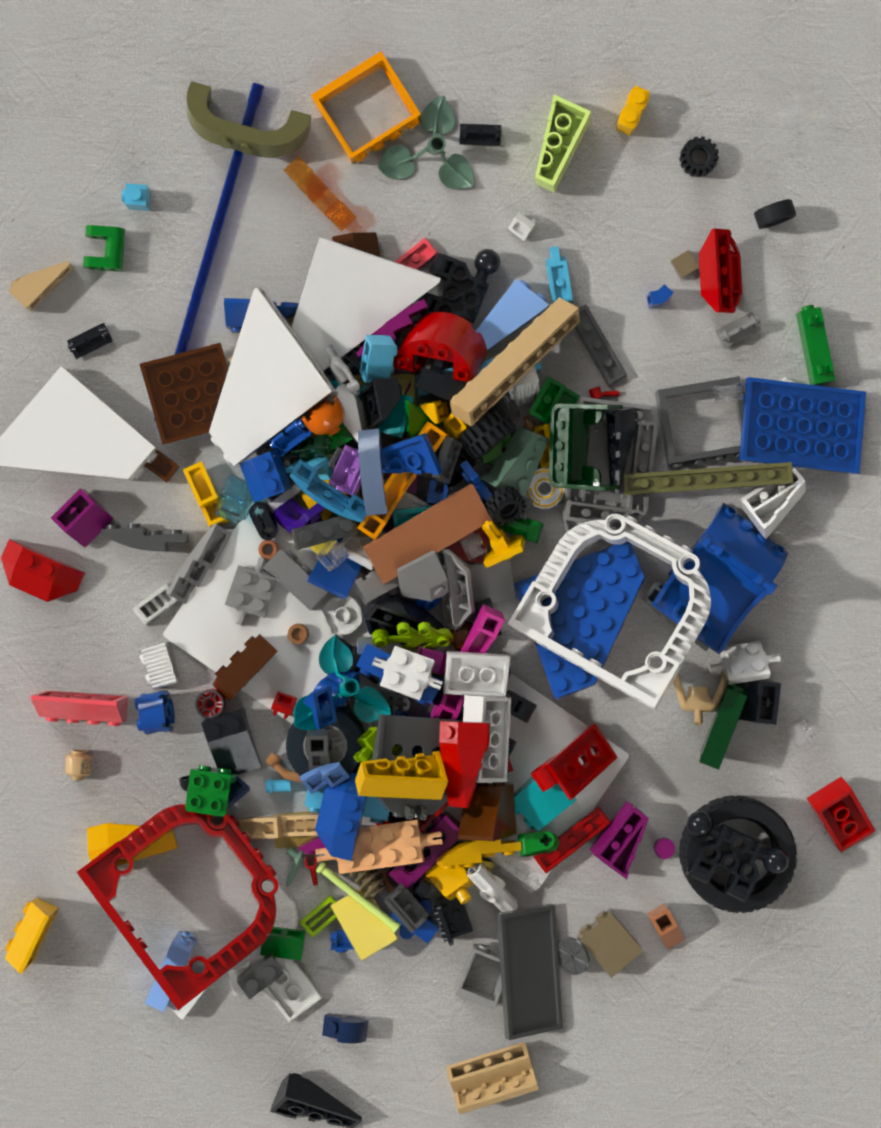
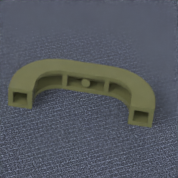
M193 81L190 82L187 91L188 119L194 131L206 141L226 149L230 148L241 151L244 154L264 158H277L296 151L307 139L311 128V115L291 110L286 124L275 131L259 130L214 116L208 109L211 102V87Z

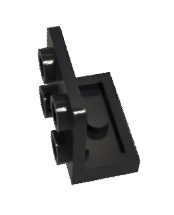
M445 896L436 898L434 914L437 922L441 921L442 923L441 934L444 942L448 941L449 945L452 946L454 945L455 937L472 932L473 927L465 904L461 905L457 897L452 900L447 899Z

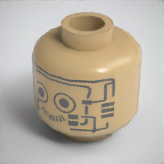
M71 750V753L66 755L65 773L71 776L72 780H84V776H89L92 773V755L88 754L87 750Z

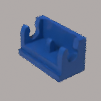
M431 479L426 503L435 505L447 497V485H444L442 493L441 488H438L436 492V480Z

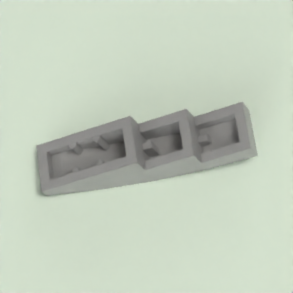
M214 523L190 553L166 594L186 604L194 586L199 587L208 569H214L232 533Z

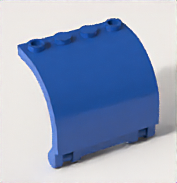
M725 503L718 508L707 529L693 545L694 547L704 536L709 534L716 543L723 544L727 550L758 573L761 572L765 575V579L769 582L774 581L788 555L783 546L773 542L769 536L765 540L751 521L744 519L733 507ZM672 568L668 572L669 576H671V574L673 573Z
M707 534L692 548L693 554L700 561V572L708 584L711 595L710 613L697 639L717 654H720L748 613L767 594L771 595L776 589L777 584L773 581L769 582L765 579V575L761 572L758 573L727 550L723 544L716 543L712 540L713 537ZM687 562L684 565L686 570H692L695 567L693 562ZM673 572L651 605L679 624L690 600L689 586L681 583Z

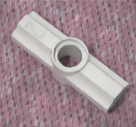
M475 863V867L468 868L467 877L481 890L480 895L483 899L493 903L501 912L517 909V900L505 889L506 884L501 878L492 875L482 863Z

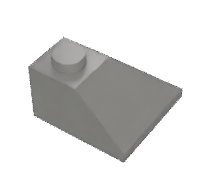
M434 550L397 568L399 589L402 597L433 601L449 592L448 579Z

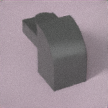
M307 730L306 749L309 770L330 764L329 730Z

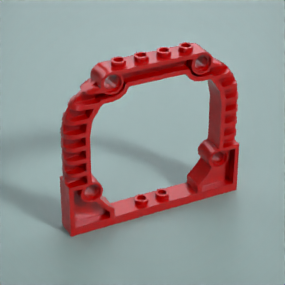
M185 804L163 809L77 871L81 880L178 1011L263 944L275 923L276 901L274 895L279 887L278 881L275 878L277 873L270 864L266 866L263 862L264 856L258 848L253 849L250 845L252 840L245 831L241 833L237 827L239 823L233 815L229 816L226 813L225 816H222L223 823L221 825H214L212 823L214 815L188 812L185 809ZM182 825H199L208 836L222 838L252 877L251 893L259 907L255 919L250 926L209 959L196 956L189 961L188 966L165 965L159 970L145 951L148 947L141 937L136 939L132 933L135 931L132 924L128 920L124 922L110 902L117 897V889L121 877H126L133 871V859L168 832ZM121 860H126L129 863V867L124 871L117 868V863ZM263 882H271L273 890L265 892L262 889ZM200 961L204 964L205 969L202 973H195L192 966L195 962Z

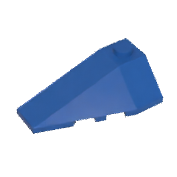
M224 298L225 323L232 333H240L251 299ZM273 302L285 319L295 316L299 303L281 302V306H277V303Z

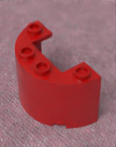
M433 312L424 315L423 318L414 322L394 358L393 366L397 369L413 372L414 355L453 362V379L469 382L478 375L487 356V347L481 333H477L471 327L472 324L466 319L452 313Z

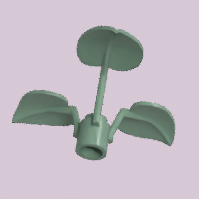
M440 96L431 101L421 114L422 128L428 132L433 131V137L428 141L427 147L410 157V152L405 146L393 145L389 147L378 164V169L385 176L397 180L408 178L415 170L412 161L429 152L434 156L441 155L444 165L439 169V179L444 186L450 189L471 188L473 186V172L466 158L456 153L452 154L448 161L445 158L446 153L444 149L446 141L439 134L445 135L453 129L455 115L445 96Z

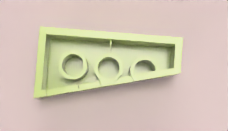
M553 95L535 175L536 185L555 193L592 120L591 111Z

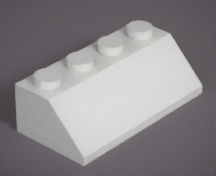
M464 695L463 721L490 723L489 747L487 752L484 753L481 762L483 766L478 771L476 783L507 782L511 697Z

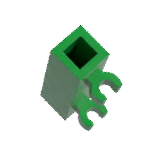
M814 305L801 307L802 311L796 313L809 383L810 385H819L835 380L834 368L821 307L814 308Z

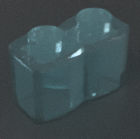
M233 474L225 480L215 515L236 524L246 520L249 514L248 502L252 501L246 480Z

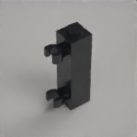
M434 359L430 369L421 367L413 387L450 402L453 396L458 394L466 385L439 374L444 360Z

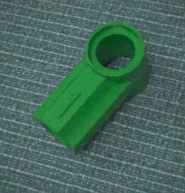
M515 518L514 523L509 522L506 526L503 523L500 527L505 532L523 535L525 540L538 544L544 524L529 518L526 520Z

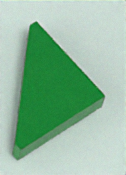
M405 400L406 434L409 437L419 434L427 421L437 428L444 426L443 422L434 424L422 408L411 403L409 400Z

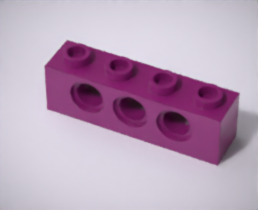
M448 811L444 815L440 813L432 821L434 825L429 830L426 828L422 832V834L442 831L445 834V837L442 839L443 845L428 846L431 852L424 853L425 862L416 863L417 866L415 867L407 865L391 867L389 875L397 883H403L409 889L436 862V859L458 840L460 822Z

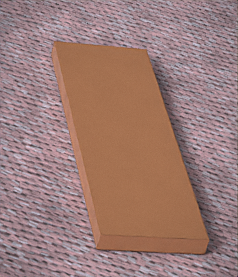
M469 484L362 548L381 582L386 584L398 576L397 568L432 550L435 553L440 552L482 527L485 521L492 520L474 485Z

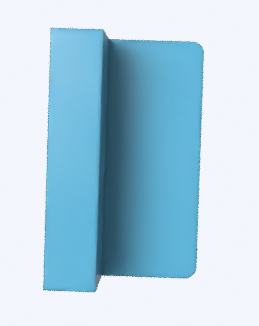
M301 457L285 468L286 473H292L296 464L301 459L316 469L318 472L315 476L322 480H330L334 471L333 468L328 466L330 462L328 457Z

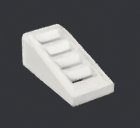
M167 583L132 609L144 625L178 601L167 595L171 599L170 602H167L161 594L163 591L165 593L168 591L169 585ZM156 596L164 604L162 608L154 599ZM148 602H151L157 609L155 613L147 604ZM144 607L150 616L147 618L140 608Z

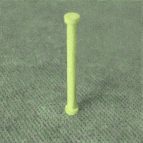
M324 861L316 870L317 873H322L392 928L391 931L393 933L397 931L401 923L396 922L330 870Z

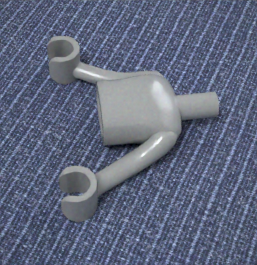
M330 345L324 348L331 360L330 369L338 385L347 381L346 387L349 393L354 394L359 391V383L355 380L349 367L338 357L334 347Z

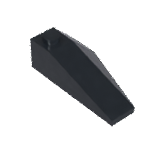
M289 1073L282 1080L270 1112L296 1119L297 1115L309 1117L308 1121L312 1122L324 1119L330 1125L354 1128L362 1120L360 1115L315 1083L297 1073Z

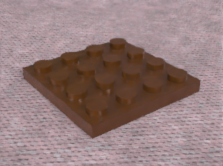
M221 342L139 364L162 445L209 433L228 373Z

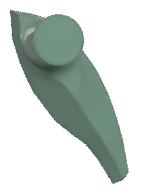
M292 847L286 853L294 859L287 877V887L295 878L305 855L304 851L299 853Z

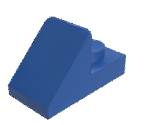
M327 684L311 692L303 701L305 705L312 709L314 724L317 729L321 730L337 722L331 685Z

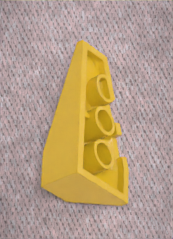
M104 823L88 827L87 842L90 862L139 826ZM174 830L168 832L140 853L133 861L177 849ZM121 860L117 863V866L128 863V861Z

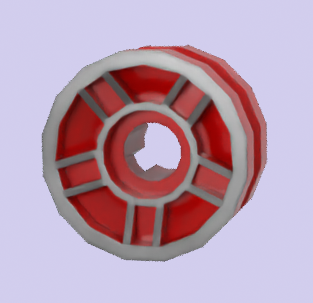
M207 689L201 692L195 701V708L198 714L207 719L219 716L226 706L225 697L216 689ZM208 700L214 701V706L212 708L209 705H206Z

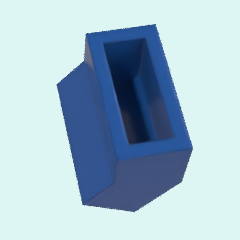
M665 284L659 290L649 292L647 295L648 307L662 306L674 292Z

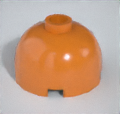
M337 396L333 397L335 401L330 403L329 400H326L308 412L310 416L307 419L305 416L301 418L309 431L316 435L328 433L329 436L340 431L339 426L344 421L345 411Z

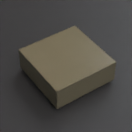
M689 250L670 261L680 279L699 268Z

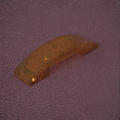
M299 156L284 169V172L341 232L356 218L350 209L326 187Z

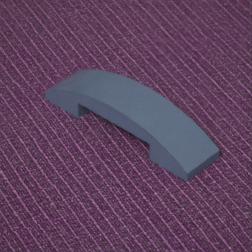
M380 429L358 431L359 466L366 516L388 514L381 459Z

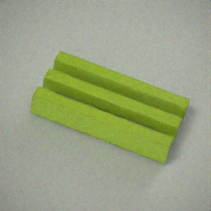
M332 895L328 896L299 922L312 938L336 919L335 914H333L312 931L311 928L332 911L329 906L311 923L306 924L310 918L329 902L332 904L337 902Z

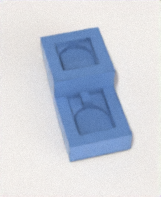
M339 762L317 767L299 776L301 782L311 794L327 784L333 788L350 778Z

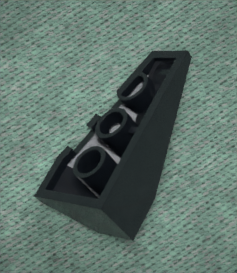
M633 407L605 410L609 483L620 485V487L634 438L636 424L638 423V413ZM620 489L610 491L613 493H619Z

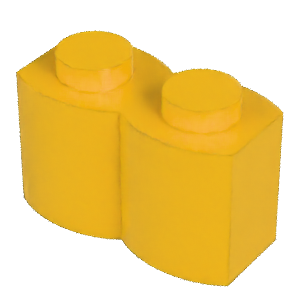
M639 86L632 88L617 120V131L629 136L635 131L641 114L649 101L650 92Z

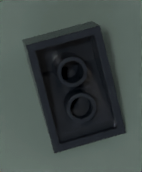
M244 708L201 722L207 744L218 771L219 768L231 769V773L239 775L262 768Z

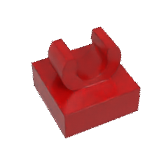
M278 691L271 707L273 715L276 716L277 712L285 714L284 719H287L292 714L297 698Z

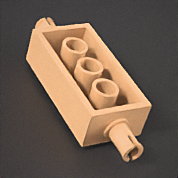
M419 820L362 827L359 831L352 861L332 857L326 848L316 849V855L325 854L324 856L316 857L317 862L336 859L338 861L339 874L425 862L424 847L443 845L442 839L433 840V838L442 837L441 831L422 834Z

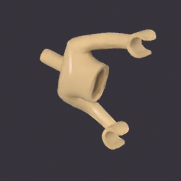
M721 671V681L713 699L710 697V689L700 686L688 687L686 697L679 678V672L675 677L673 683L679 704L683 710L694 712L695 725L703 724V712H714L719 706L728 684V679L723 671Z

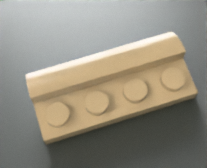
M525 1042L446 1066L459 1115L539 1090Z

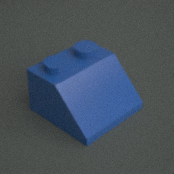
M278 449L239 463L254 503L292 489Z

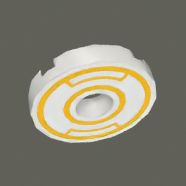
M539 468L534 474L525 497L534 500L533 507L550 509L562 500L565 488L552 486L549 481V468ZM541 483H547L550 486L548 494L543 495L539 492L538 487Z

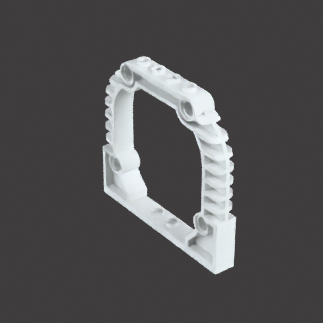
M611 514L606 520L598 519L580 523L566 532L560 539L536 581H533L509 620L508 626L656 711L681 669L687 654L702 631L710 613L711 595L708 584L700 572V561L689 547L685 545L680 547L674 544L675 541L666 535L661 537L655 534L656 530L647 525L642 527L637 524L638 521L628 515L624 517L620 514ZM615 522L622 524L618 530H612L611 525ZM600 539L614 545H620L628 541L672 565L676 578L681 583L689 586L690 600L686 611L662 652L650 653L646 657L645 666L625 672L621 679L602 669V664L592 658L588 661L583 658L584 654L577 649L572 648V650H569L551 640L554 636L551 614L559 606L555 593L579 553L587 545ZM687 562L695 563V567L692 570H686L684 565ZM545 598L552 599V603L549 606H542ZM655 659L663 661L662 666L658 669L651 667V663Z

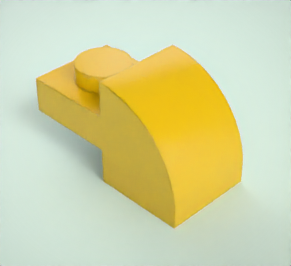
M451 413L443 421L444 426L438 428L446 433L448 437L457 440L470 426Z

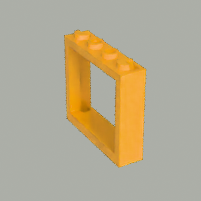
M382 51L311 95L314 105L351 163L363 161L369 152L373 150L376 152L385 146L384 143L388 140L394 141L402 135L404 130L408 128L411 130L420 124L421 113ZM379 68H382L411 116L352 152L323 103Z

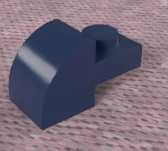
M328 1013L324 1015L322 1036L335 1038L340 1043L355 1044L365 1042L369 1020L353 1016L346 1018Z

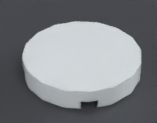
M334 596L323 607V624L333 634L339 636L350 635L362 623V607L351 596H347L346 600L339 596Z

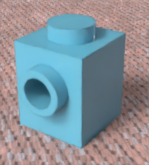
M126 183V190H122V202H125L126 207L129 210L150 211V188L147 185Z

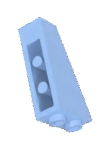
M516 279L477 328L476 332L481 333L486 343L487 352L547 309L549 305L546 303L547 299L540 293L535 294L530 290L531 286L524 280L518 281Z
M179 931L171 943L161 968L165 965L186 966L198 939L194 938V935L188 931ZM155 980L145 1004L164 1012L170 999Z

